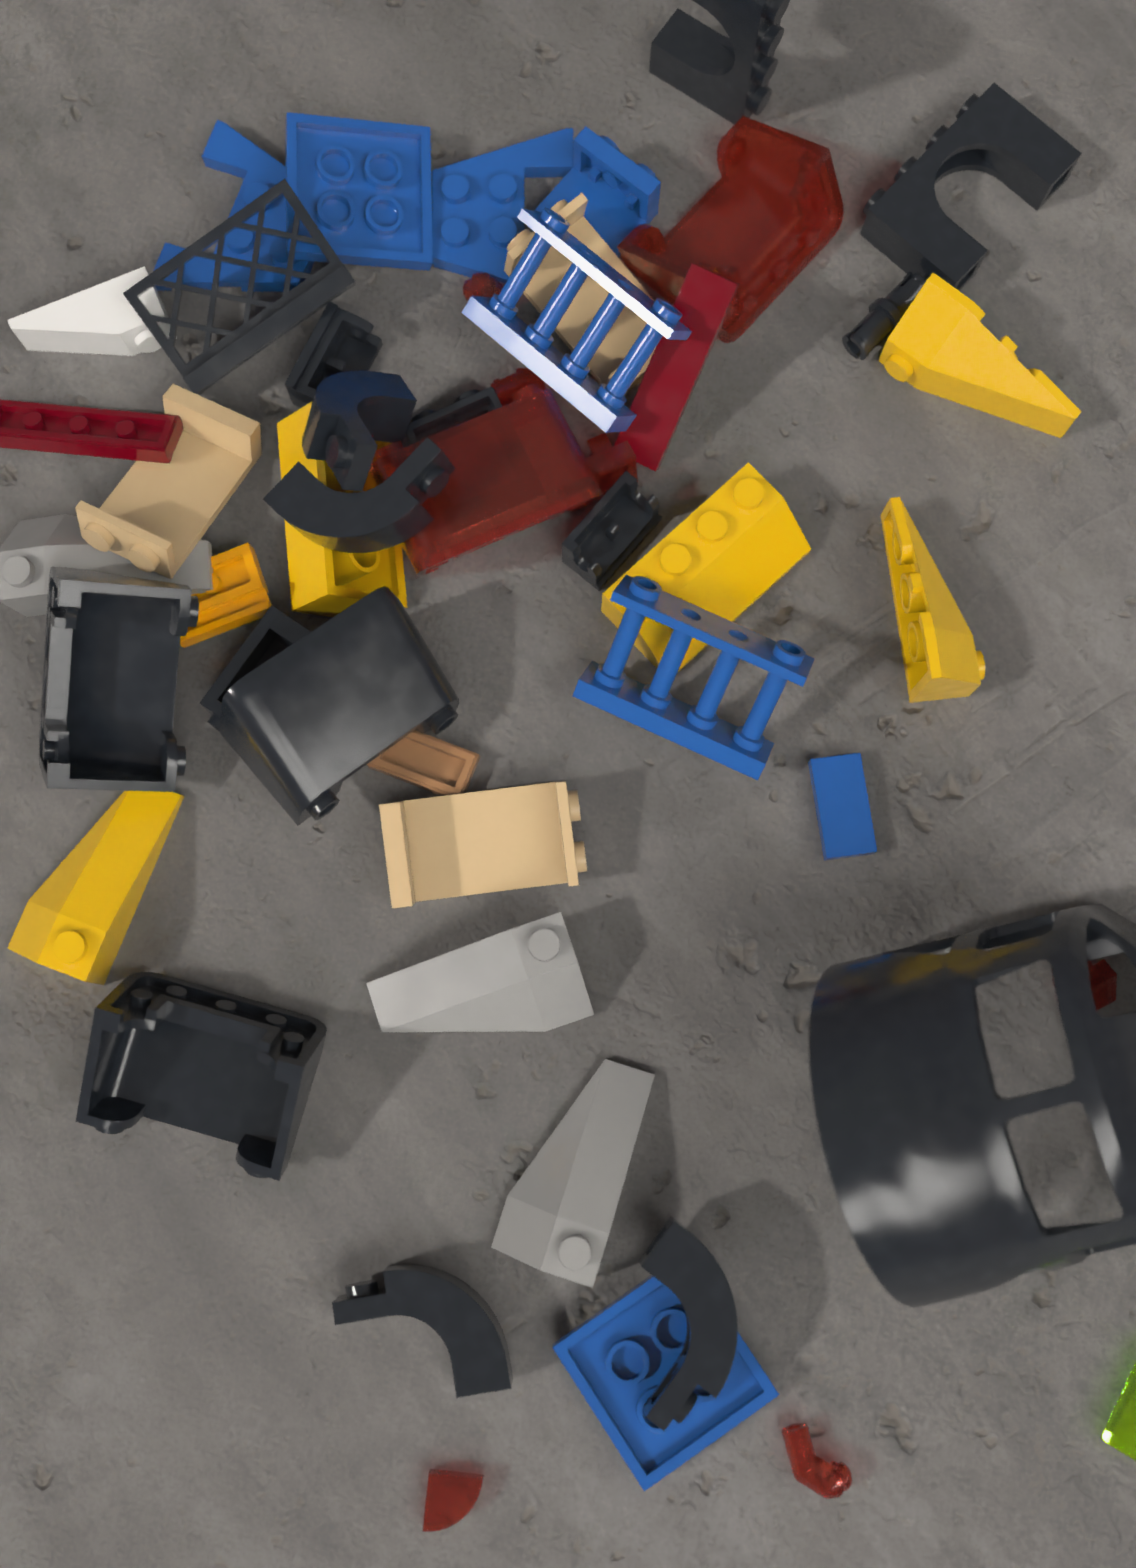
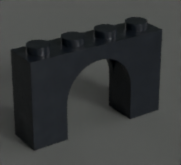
M692 0L712 14L723 26L729 37L716 32L677 8L651 42L649 72L741 129L752 113L758 116L763 111L772 94V89L768 87V84L778 64V59L774 58V53L784 34V28L780 26V23L790 0Z
M995 82L980 97L976 94L970 96L957 113V120L949 128L942 125L928 141L925 147L927 151L918 160L914 156L910 157L897 172L894 178L895 183L887 191L883 188L878 189L863 209V213L866 214L860 232L863 238L906 274L912 272V274L917 273L927 281L934 272L959 291L976 275L988 250L944 213L935 195V184L943 177L954 172L965 170L980 171L997 178L1038 211L1067 181L1082 154Z

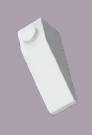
M145 266L7 320L11 330L26 350L134 356L141 352L151 353L162 348L123 295L126 290L149 275ZM155 286L139 297L151 315L168 318ZM157 322L169 338L170 324Z

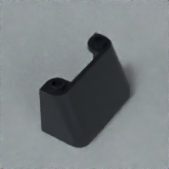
M54 566L50 568L39 729V765L48 789L175 792L176 776H184L186 768L185 746H177V740L173 734L180 636L186 635L188 627H196L199 615L198 597L191 596L192 589L188 585L76 568Z
M384 586L369 593L239 679L223 697L220 734L298 826L311 816L314 820H319L330 813L340 801L336 795L341 789L344 780L414 730L418 729L421 733L432 730L435 734H439L448 728L458 717L456 710L459 705V698L401 601L388 587Z
M155 972L133 973L127 976L95 1007L75 1122L92 1126L105 1134H118L137 1124L143 1116L236 1143L238 1148L235 1159L246 1173L256 1178H271L279 1181L287 1169L322 1054L327 1028L324 1023L311 1016Z

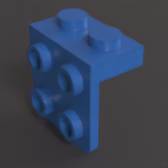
M585 126L573 139V168L534 211L542 212L544 208L551 209L563 199L569 203L579 194L583 193L588 199L584 217L619 258L658 214L661 182L648 166L642 163L636 164L621 153L618 146L610 138L604 135L598 136Z

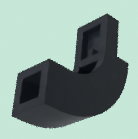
M347 371L325 378L317 387L302 436L303 452L307 459L326 461L343 490L363 491L377 449L375 441L402 444L417 400L402 377L397 374L375 371Z
M427 437L388 479L370 490L358 493L335 491L321 483L298 461L263 500L304 537L318 545L347 553L375 552L393 547L410 539L434 520L422 504L427 498L438 495L445 488L449 481V475L456 468L444 452Z
M672 1216L639 1259L642 1268L667 1286L683 1304L687 1322L686 1338L681 1353L644 1404L646 1417L663 1431L666 1430L672 1420L680 1424L690 1413L698 1398V1395L693 1391L697 1385H700L717 1398L731 1371L738 1333L735 1302L722 1268L706 1246Z
M391 1264L383 1271L385 1288L378 1289L377 1280L352 1283L345 1286L346 1294L338 1296L332 1302L335 1325L400 1315L416 1318L433 1328L444 1341L450 1355L456 1398L511 1389L513 1374L508 1345L496 1315L478 1292L458 1277L444 1270L421 1264Z

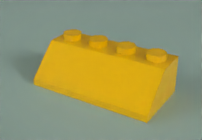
M313 402L308 403L277 423L281 479L299 461L325 486L339 492L358 493L380 485L395 472L392 443L375 441L377 449L363 491L343 490L326 461L307 459L303 452L302 436ZM285 520L292 611L334 617L369 593L384 586L394 593L404 608L408 607L402 543L375 552H339L312 542Z
M748 462L602 593L601 612L619 628L626 607L610 601V598L625 575H629L631 577L642 576L657 582L661 586L662 591L734 622L811 551V547L784 497ZM646 616L644 618L634 646L656 668L660 663L673 628ZM692 638L678 672L708 644Z

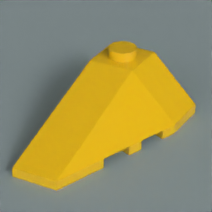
M933 272L888 337L878 361L884 365L886 371L894 379L908 382L918 390L1062 438L1082 411L1041 370L1035 368L1026 369L1014 352L1018 346L1007 335L998 340L980 322L986 313L974 301Z
M890 498L880 516L910 703L968 697L981 685V680L985 677L984 656L980 650H975L973 634L901 498Z
M124 791L28 900L7 949L38 964L79 980L104 985L184 796L175 792Z

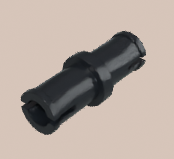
M909 272L885 298H877L869 306V314L842 337L843 345L850 355L856 359L860 357L861 360H864L888 334L892 333L926 281L922 276Z

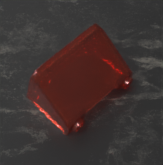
M742 116L731 127L718 144L717 163L721 174L720 180L673 229L663 237L658 228L649 224H641L633 229L617 246L628 270L673 306L691 263H697L740 283L716 338L727 344L741 337L833 239L841 226L844 215V205L829 148Z
M538 384L527 386L511 395L512 403L428 437L444 452L456 469L449 475V481L445 488L438 495L427 498L422 504L434 520L415 536L401 543L416 579L438 570V567L448 563L449 559H452V562L459 560L471 552L549 519L553 520L560 517L566 510L573 513L594 504L603 496L596 476L550 389L541 391ZM425 439L404 448L401 441L376 450L374 455L376 461L372 462L369 470L375 486L388 479Z

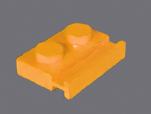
M248 542L211 557L213 590L191 595L198 597V622L196 627H188L185 636H180V646L183 648L263 618L272 604L268 596L269 591L254 548Z

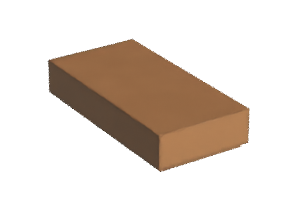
M414 730L369 762L367 766L377 772L443 796L467 792L480 760V755Z

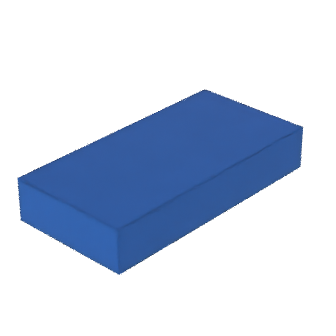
M861 753L810 759L808 766L824 861L875 854L877 847Z

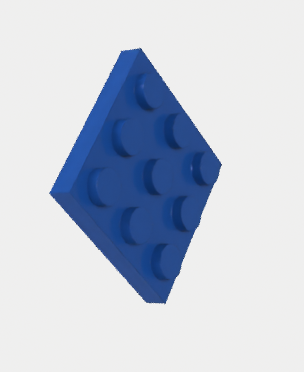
M287 112L285 121L286 181L342 264L430 271L433 264L430 127ZM286 200V232L292 233L295 212ZM300 220L298 235L311 237ZM286 239V259L289 257L291 240ZM297 241L294 260L329 263L317 245Z
M653 1275L553 1343L552 1346L644 1492L779 1396L776 1388L738 1332L736 1352L731 1371L717 1398L700 1385H697L693 1390L698 1395L697 1401L690 1413L680 1424L672 1420L666 1430L663 1431L650 1421L645 1415L644 1404L681 1353L687 1331L683 1304L667 1286Z

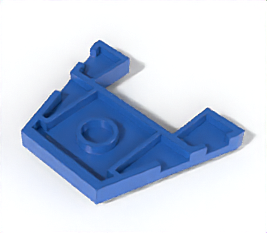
M219 120L216 121L202 154L205 166L244 179L228 218H230L280 181L286 180V166L226 123ZM284 195L266 207L263 227L286 232V198ZM259 212L244 223L257 226ZM237 228L226 235L223 256L252 262L256 232ZM262 234L258 263L287 269L286 239ZM165 242L153 271L185 248ZM218 243L213 254H217ZM199 257L190 260L185 266L183 285L212 290L215 261ZM294 260L293 271L310 274L314 261ZM222 262L219 287H240L242 292H247L251 268ZM178 270L166 277L164 281L176 283ZM257 270L254 292H283L286 275ZM292 277L290 290L305 279ZM155 285L157 290L172 291V288Z
M565 128L432 170L433 267L490 284L492 280L506 284L509 278L504 271L508 252L507 246L515 236L525 230V224L517 218L520 211L525 209V178L565 177L573 168V128Z

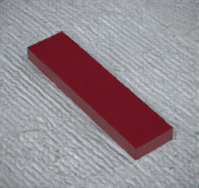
M691 263L674 307L682 313L679 321L690 329L692 333L687 340H668L664 336L661 338L630 407V410L637 416L627 431L619 433L612 451L655 472L660 468L740 283L697 263Z
M0 399V448L170 464L184 429L180 416Z

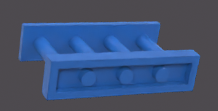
M544 208L542 212L522 209L517 218L536 232L500 294H493L492 297L471 296L461 313L605 433L627 431L637 416L624 405L627 401L624 395L663 336L668 340H687L692 331L679 321L682 313L677 308L661 298H657L655 301L652 300L567 231L570 224L561 215L549 208ZM553 246L568 258L572 264L536 323L527 325L516 316L518 312L516 304L550 247ZM589 275L610 293L572 353H565L563 355L551 345L554 341L551 335ZM626 305L646 321L647 324L609 383H602L600 385L588 375L590 368L587 365Z
M625 575L610 598V601L626 607L605 663L599 664L591 661L579 678L572 696L755 780H759L774 745L773 742L765 739L762 735L787 681L789 680L803 687L814 658L806 655L805 651L795 643L786 640H778L776 642L664 592L657 582L649 578ZM645 616L673 628L652 682L647 685L627 677L623 671ZM692 638H695L721 651L697 705L691 706L672 697L669 691ZM742 659L768 671V674L744 726L738 727L718 718L716 711L737 664Z

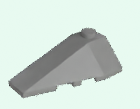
M62 514L21 520L0 547V602L26 617L46 615L49 573L52 566L188 585L192 589V594L205 593V591L213 590L212 544L207 540L200 539L173 578L169 579L156 572L142 571L133 565L130 560L109 550L102 552L93 548L82 538L77 516Z
M561 912L503 931L366 983L382 1033L547 1032L594 1015Z
M608 1059L602 1062L507 1195L491 1248L540 1271L593 1288L654 1080V1074Z

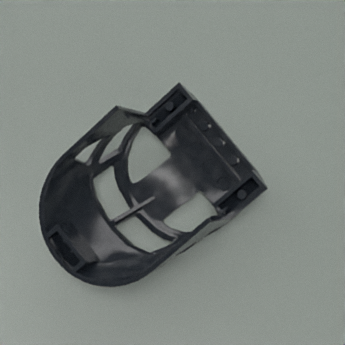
M1102 904L1074 907L1013 923L984 928L945 939L845 961L830 966L820 977L811 1005L809 1064L814 1108L826 1163L847 1225L863 1258L884 1289L903 1305L912 1308L923 1307L978 1294L1003 1285L1022 1274L1038 1269L1054 1272L1082 1263L1091 1254L1136 1244V1010L1102 1018L1096 1011L1087 961L1125 953L1136 968V924ZM943 951L946 952V954H935ZM1046 960L1052 966L1057 1001L1072 1058L1075 1079L1064 1085L1010 1098L1002 1097L996 1092L981 1029L976 988L981 984L1030 964ZM1069 1103H1082L1091 1123L1114 1193L1123 1210V1216L1103 1222L1045 1228L1042 1226L1027 1192L1007 1126L1016 1117Z

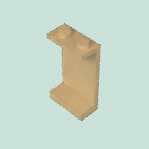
M583 193L579 194L569 203L563 199L551 208V210L569 222L570 226L567 231L654 300L584 217L588 199ZM525 229L508 244L504 271L509 277L536 232L533 231L531 233L529 229ZM553 246L550 247L523 292L540 314L572 264L568 258ZM589 275L554 330L571 351L574 350L610 293ZM626 305L587 365L590 368L589 372L600 385L602 383H609L647 324L646 321ZM654 351L625 395L641 383Z
M172 384L162 396L165 415L180 416L184 427L170 464L136 461L100 508L82 500L75 507L81 536L89 545L102 552L109 550L130 560L133 565L142 571L156 572L169 579L173 578L262 455L259 422L175 384Z
M565 780L379 804L392 908L413 906L415 902L562 883H568V886L579 885L578 873L587 872L584 841H573L571 825L573 821H581L577 790L567 791Z

